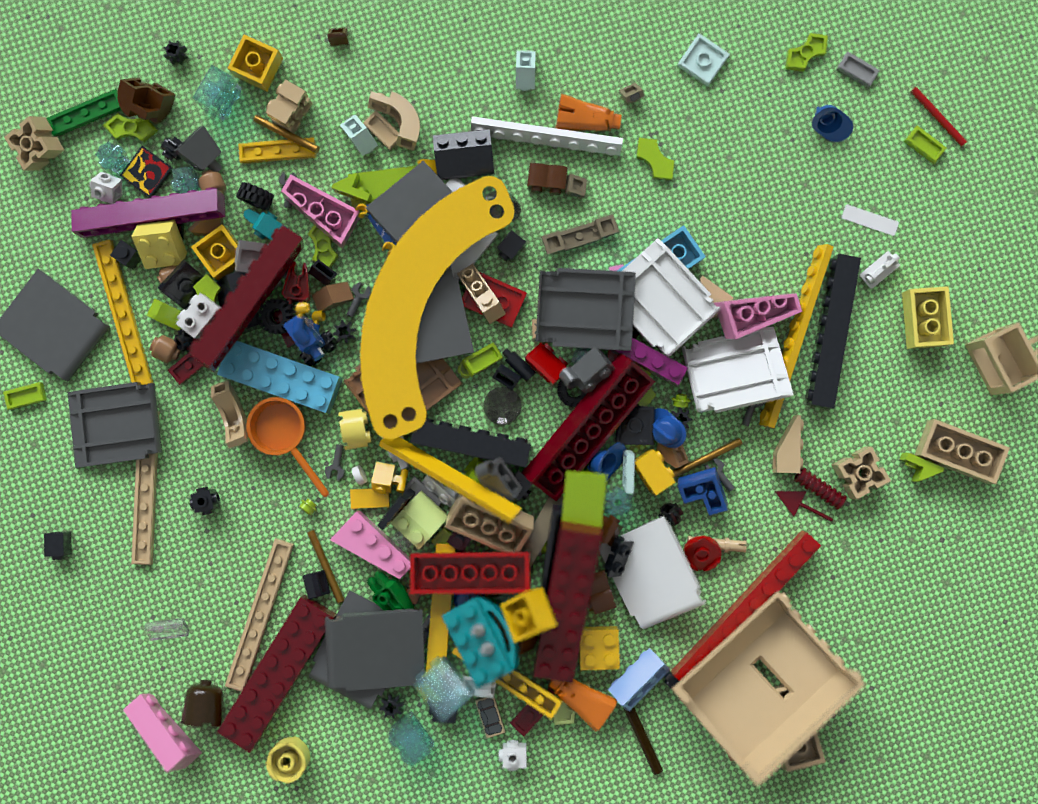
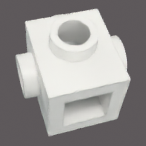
M100 172L90 181L91 197L114 204L122 196V179Z
M508 740L507 743H503V749H499V762H503V768H507L509 771L526 768V743H518L517 740Z

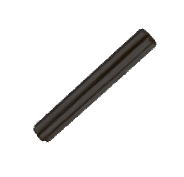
M623 707L653 774L658 775L662 773L663 769L635 708L633 707L628 711Z

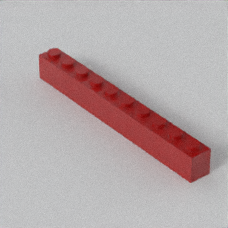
M800 531L671 670L673 675L679 681L686 676L774 593L779 592L821 545L808 532Z

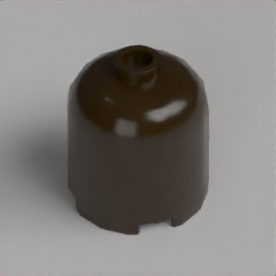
M200 680V684L190 686L185 694L181 724L191 727H202L203 723H210L211 727L221 726L224 698L222 689L218 685H213L212 680Z

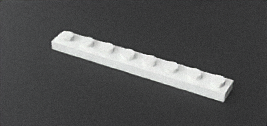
M472 117L471 131L490 129V137L513 140L515 142H527L535 145L541 144L620 156L623 138L479 117Z

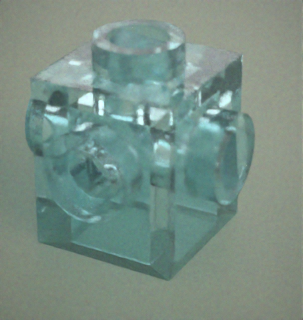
M109 141L101 145L95 154L100 159L98 163L105 170L110 169L116 174L130 161L124 155L126 151L119 144L113 145Z
M191 166L172 169L173 180H171V187L173 191L179 194L187 193L190 190L199 191V176H197V173Z
M614 486L612 492L608 491L605 495L604 506L607 507L606 512L615 517L617 514L621 516L624 513L627 514L632 506L630 501L633 495ZM617 499L620 500V504L618 506L615 505V501Z

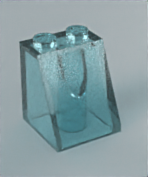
M445 655L441 659L437 656L429 664L431 668L427 672L422 670L415 677L417 681L413 684L442 724L466 703L476 691Z

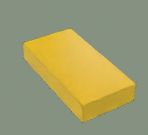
M372 488L350 489L351 509L390 507V494H379L372 490Z

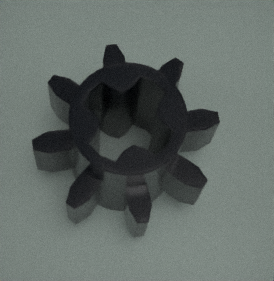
M179 40L176 43L169 41V44L163 47L166 51L164 57L166 60H170L172 65H175V63L183 65V61L188 59L185 54L188 49L186 46H182Z
M175 136L173 139L166 138L161 144V149L163 150L161 154L171 162L173 159L180 160L181 158L173 151L182 141Z
M341 320V325H334L337 329L333 335L339 336L337 342L341 343L342 340H345V343L349 344L351 338L356 339L353 335L354 332H357V329L351 328L352 322L346 325ZM343 329L347 330L349 334L343 335L341 331Z
M183 329L178 330V334L174 338V341L178 343L177 348L190 352L189 348L195 340L199 341V339L192 337Z
M679 407L678 413L673 410L670 411L674 417H679L680 414V417L684 418V421L681 423L685 428H689L687 423L692 420V418L687 416L689 410L682 412V408Z
M666 503L660 508L661 514L658 517L664 516L670 526H676L682 521L680 516L684 513L677 503Z
M389 693L388 699L382 698L381 702L384 705L379 710H384V717L389 715L395 719L396 713L402 714L403 711L399 707H402L404 702H400V695L392 697V694ZM390 702H392V705H396L394 710H392V707H388Z

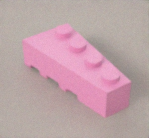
M290 174L281 190L283 197L343 249L360 219L358 217L360 211Z
M797 293L714 302V305L719 306L721 309L717 314L725 339H738L802 312Z
M360 510L356 511L330 539L332 542L399 579L410 569V557Z
M150 693L140 694L123 709L166 772L185 769L202 754L200 749L162 708L154 695Z

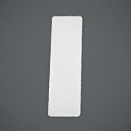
M847 204L842 214V219L892 236L895 235L899 224L898 221Z

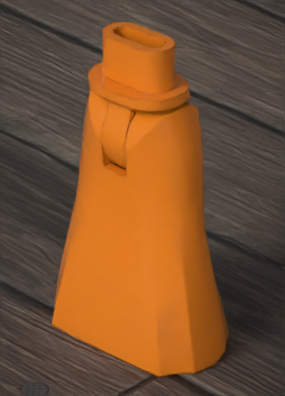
M561 94L556 129L569 131H611L612 128L619 130L622 115L615 114L613 110L611 111V109Z
M573 679V683L551 680L548 684L554 690V693L595 732L600 730L617 704V699L592 689Z

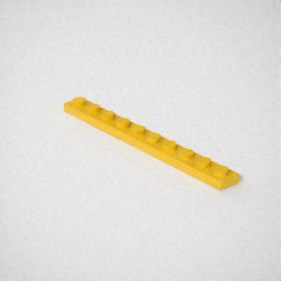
M829 244L818 245L813 252V260L807 270L805 284L801 288L799 302L802 312L794 315L789 325L788 336L783 344L782 357L789 381L791 380L834 246ZM784 398L766 402L764 410L760 414L759 425L775 428Z

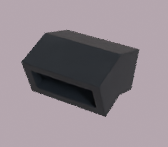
M319 259L311 266L308 272L324 286L331 285L337 276L336 272Z
M501 364L492 378L513 390L520 381L521 376Z
M325 570L303 575L308 599L330 593Z

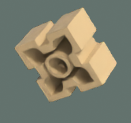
M285 79L283 84H280L276 90L278 95L276 99L270 100L267 104L266 114L274 124L295 134L301 124V119L303 116H306L313 103L308 98L305 90Z
M28 116L19 124L21 129H13L4 137L11 150L18 152L19 155L16 159L23 171L41 170L50 163L49 158H56L64 151L58 138L51 136L53 129L46 117Z
M872 446L863 447L852 453L853 459L844 457L832 464L838 478L845 479L846 483L843 484V487L850 499H859L870 493L869 487L879 488L891 481L884 467L876 465L875 462L879 461V458ZM860 469H862L863 473H861L862 476H859Z

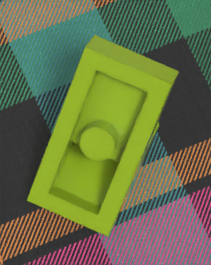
M358 173L334 183L331 187L335 193L365 204H370L373 199L369 190L362 187L356 189L360 180Z
M154 299L146 316L176 330L182 329L176 324L181 310Z
M902 453L899 459L905 462V466L916 469L911 480L913 482L927 479L943 472L945 469L911 453Z

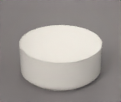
M360 465L353 467L352 474L359 485L366 483L367 477Z

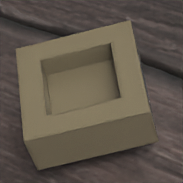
M636 82L619 90L620 97L627 104L634 103L644 97L643 89Z
M569 174L566 180L565 194L580 199L584 198L587 179Z

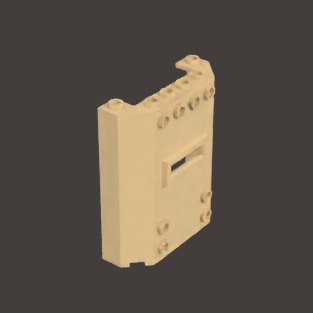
M779 592L774 593L671 688L683 704L757 786L770 776L866 685L862 681L864 679L863 676L855 669L853 671L846 669L842 658L837 654L833 655L829 651L830 646L823 639L819 640L814 635L816 631L809 624L805 625L800 620L802 616L795 609H790L792 607L789 604L791 600L783 592L781 594ZM759 659L787 688L789 693L785 697H782L754 666Z

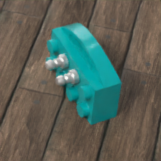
M482 595L442 615L477 689L518 668V642L514 643L503 611L493 601ZM491 611L498 617V619L504 626L510 642L511 651L509 650L502 635V632L498 627Z

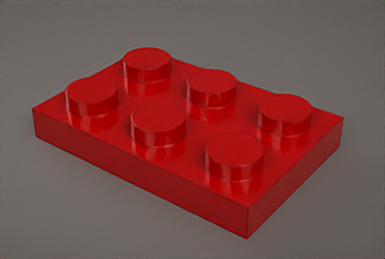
M479 272L506 313L497 319L496 322L512 328L527 292ZM466 289L462 297L464 308L484 316Z

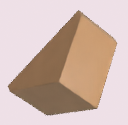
M348 282L326 285L312 295L317 310H322V312L354 300Z

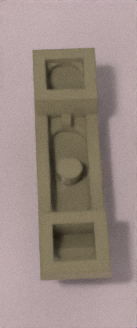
M612 214L596 219L588 224L541 236L547 255L602 240L619 233Z
M550 496L548 497L533 524V531L520 552H531V566L547 541L552 504L563 505V496H560L557 501Z

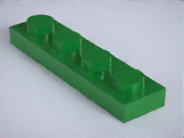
M111 90L47 117L46 119L53 129L52 135L59 137L122 110L117 99L118 90Z

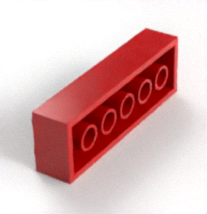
M531 552L410 554V594L524 593L531 590Z

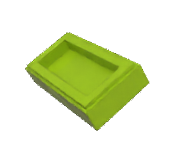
M918 125L914 127L903 141L932 164H935L947 149Z
M493 342L464 358L461 362L470 376L473 377L501 361L503 356Z
M43 382L3 391L7 410H14L47 401Z

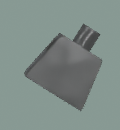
M204 126L198 127L173 151L198 171H203L206 167L213 172H219L222 169L221 164L216 160L221 154V150Z

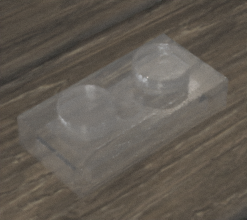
M184 618L145 623L144 627L150 641L189 636V628Z

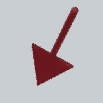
M775 491L793 517L799 506L831 522L833 521V518L801 503L807 491Z

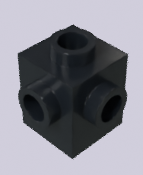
M518 471L514 477L521 485L522 490L515 499L520 501L521 498L525 500L532 492L529 488L533 484Z
M208 487L196 489L197 493L190 494V506L195 513L201 512L203 516L214 513L213 509L220 508V497L216 489L208 490Z

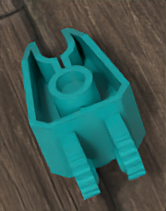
M247 209L243 213L244 218L253 224L252 228L255 230L253 234L262 240L265 237L272 240L271 235L276 228L280 229L283 225L277 221L278 217L269 211L267 213L262 211L261 214H258L251 209Z

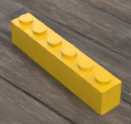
M455 647L452 653L462 659L457 647ZM516 669L494 680L550 719L553 718L562 703L560 698Z

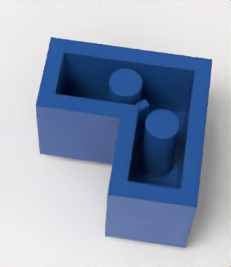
M716 467L678 478V488L684 504L703 498L709 515L728 510V501Z

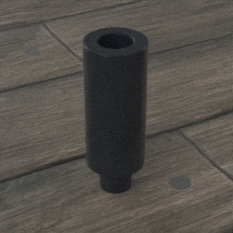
M508 348L503 351L502 354L506 357L505 361L526 382L536 373L515 351L511 352Z

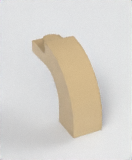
M371 91L367 108L393 117L398 123L400 130L396 145L414 151L420 132V122L412 104L403 96L393 91L390 97Z
M229 380L211 386V398L218 408L224 423L226 445L229 449L247 442V419Z

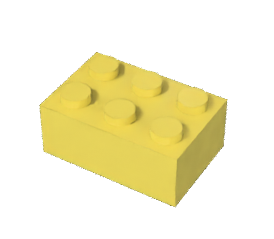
M949 286L909 289L902 292L907 349L953 345Z

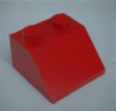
M540 342L525 356V361L553 386L560 379L559 374L563 369L567 368L568 363L561 356L557 358L553 354L554 350L547 343L543 345Z

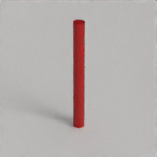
M917 86L910 91L961 147L967 143V140Z

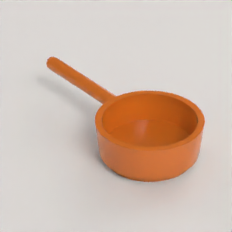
M280 397L267 398L256 404L249 413L246 424L249 440L254 447L269 455H282L290 451L323 497H327L329 491L297 449L306 432V421L301 410L291 401Z

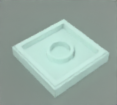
M698 34L679 61L677 67L708 87L730 54L701 34Z
M624 450L622 487L626 493L634 494L635 454L631 450Z

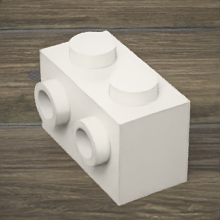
M202 293L193 296L189 302L191 305L187 310L184 309L180 312L176 322L179 327L196 339L201 337V331L206 324L210 325L215 319L213 315L220 307Z

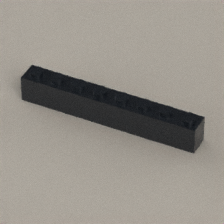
M837 254L830 259L828 267L831 270L830 277H827L825 283L827 293L822 300L824 310L818 322L821 327L815 339L817 349L812 356L814 366L808 378L810 388L807 389L805 394L808 406L824 409L835 408L861 262L860 257Z

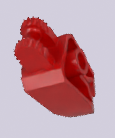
M294 261L288 270L282 295L289 301V304H292V302L307 303L311 300L308 268L306 263H303L302 273L297 276V263Z

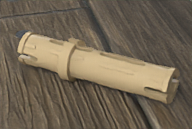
M688 536L687 542L694 537ZM726 537L724 539L713 538L718 542L721 551L724 553L729 551L746 553L747 546L745 545H747V541L729 540Z

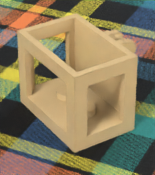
M1019 322L999 327L965 344L991 395L1012 393L1038 380V348L1033 350L1031 344L1038 342V335L1028 339Z

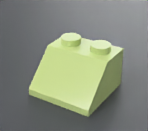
M421 490L395 517L391 524L415 547L420 549L447 520V514Z

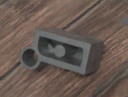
M594 346L572 367L563 369L559 377L568 389L578 386L582 392L587 394L593 391L600 381L609 377L615 367L606 355Z
M501 457L479 464L475 468V473L480 483L508 501L514 500L522 490L521 485Z

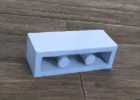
M649 648L640 654L639 659L634 664L627 667L625 673L620 678L613 681L608 690L624 708L630 711L671 669Z

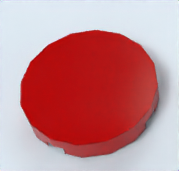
M696 536L690 539L683 548V552L694 571L703 570L704 572L712 570L721 561V547L711 537Z

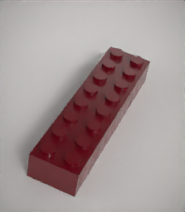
M284 225L280 229L276 228L274 230L270 243L264 244L259 252L261 254L257 261L254 259L248 267L249 272L246 276L242 275L236 283L238 286L234 292L231 291L226 296V303L223 308L219 307L213 315L215 319L210 325L206 324L201 331L202 337L199 341L195 340L189 348L191 351L189 355L213 373L304 248L303 238Z
M622 353L613 361L612 365L615 369L609 377L600 381L593 391L585 395L522 472L532 484L555 501L564 493L566 471L581 472L655 383L634 361Z
M561 520L547 592V601L557 626L539 634L533 665V677L573 683L602 540L601 527Z
M306 594L301 596L217 733L250 753L258 744L324 637L325 618L328 616L330 620H334L337 614L314 599H308Z

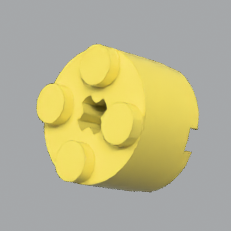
M362 408L339 412V416H343V420L339 421L343 443L347 442V446H344V449L368 447V443H371L370 430L366 431L365 424L368 423L367 412H363Z
M287 737L280 740L271 749L267 757L266 768L269 775L274 780L284 783L296 781L310 762V751L307 745L298 737Z

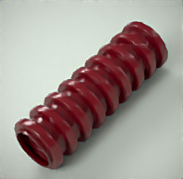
M805 467L800 469V473H797L794 478L796 483L799 482L800 486L804 485L805 489H809L811 493L814 492V495L819 496L821 500L824 499L825 503L829 502V505L834 506L836 510L845 504L847 500L846 495H842L840 491L837 492V489L832 488L830 484L826 485L827 482H822L821 478H816L817 476L815 474L812 475L811 471H806Z

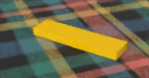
M314 137L304 138L315 144ZM289 139L238 144L241 164L316 158V153Z

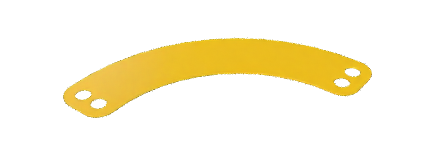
M485 176L457 189L438 201L420 216L391 251L375 281L367 303L362 326L360 348L361 380L366 406L374 430L385 439H395L416 431L422 427L426 420L427 412L419 389L416 372V343L421 316L436 283L455 259L471 245L485 236L508 226L513 220L514 206L505 184L497 177ZM489 186L495 188L497 192L496 198L491 201L486 200L482 195L484 188ZM496 204L504 209L503 216L498 219L490 215V208ZM406 407L414 408L416 411L415 419L405 421L401 415L402 410ZM393 414L397 417L398 423L395 428L388 429L384 426L383 419L386 415Z

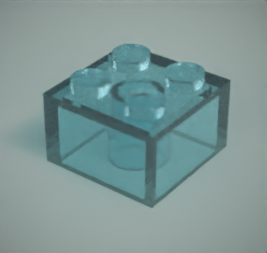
M211 65L195 92L193 99L204 111L224 121L225 117L230 115L233 103L239 99L242 88L230 74Z
M412 711L395 722L388 733L391 745L393 747L397 746L401 752L402 760L406 764L409 763L411 767L432 751L434 741Z

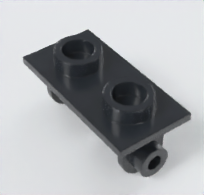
M329 330L327 332L324 331L321 337L325 345L321 347V350L326 354L335 350L339 342H337V339L333 337ZM303 352L299 355L304 360V363L310 367L317 365L322 360L321 358L315 361L311 354Z
M622 536L614 538L610 551L615 556L609 554L604 565V571L608 573L607 577L622 575L634 541H624L625 538Z

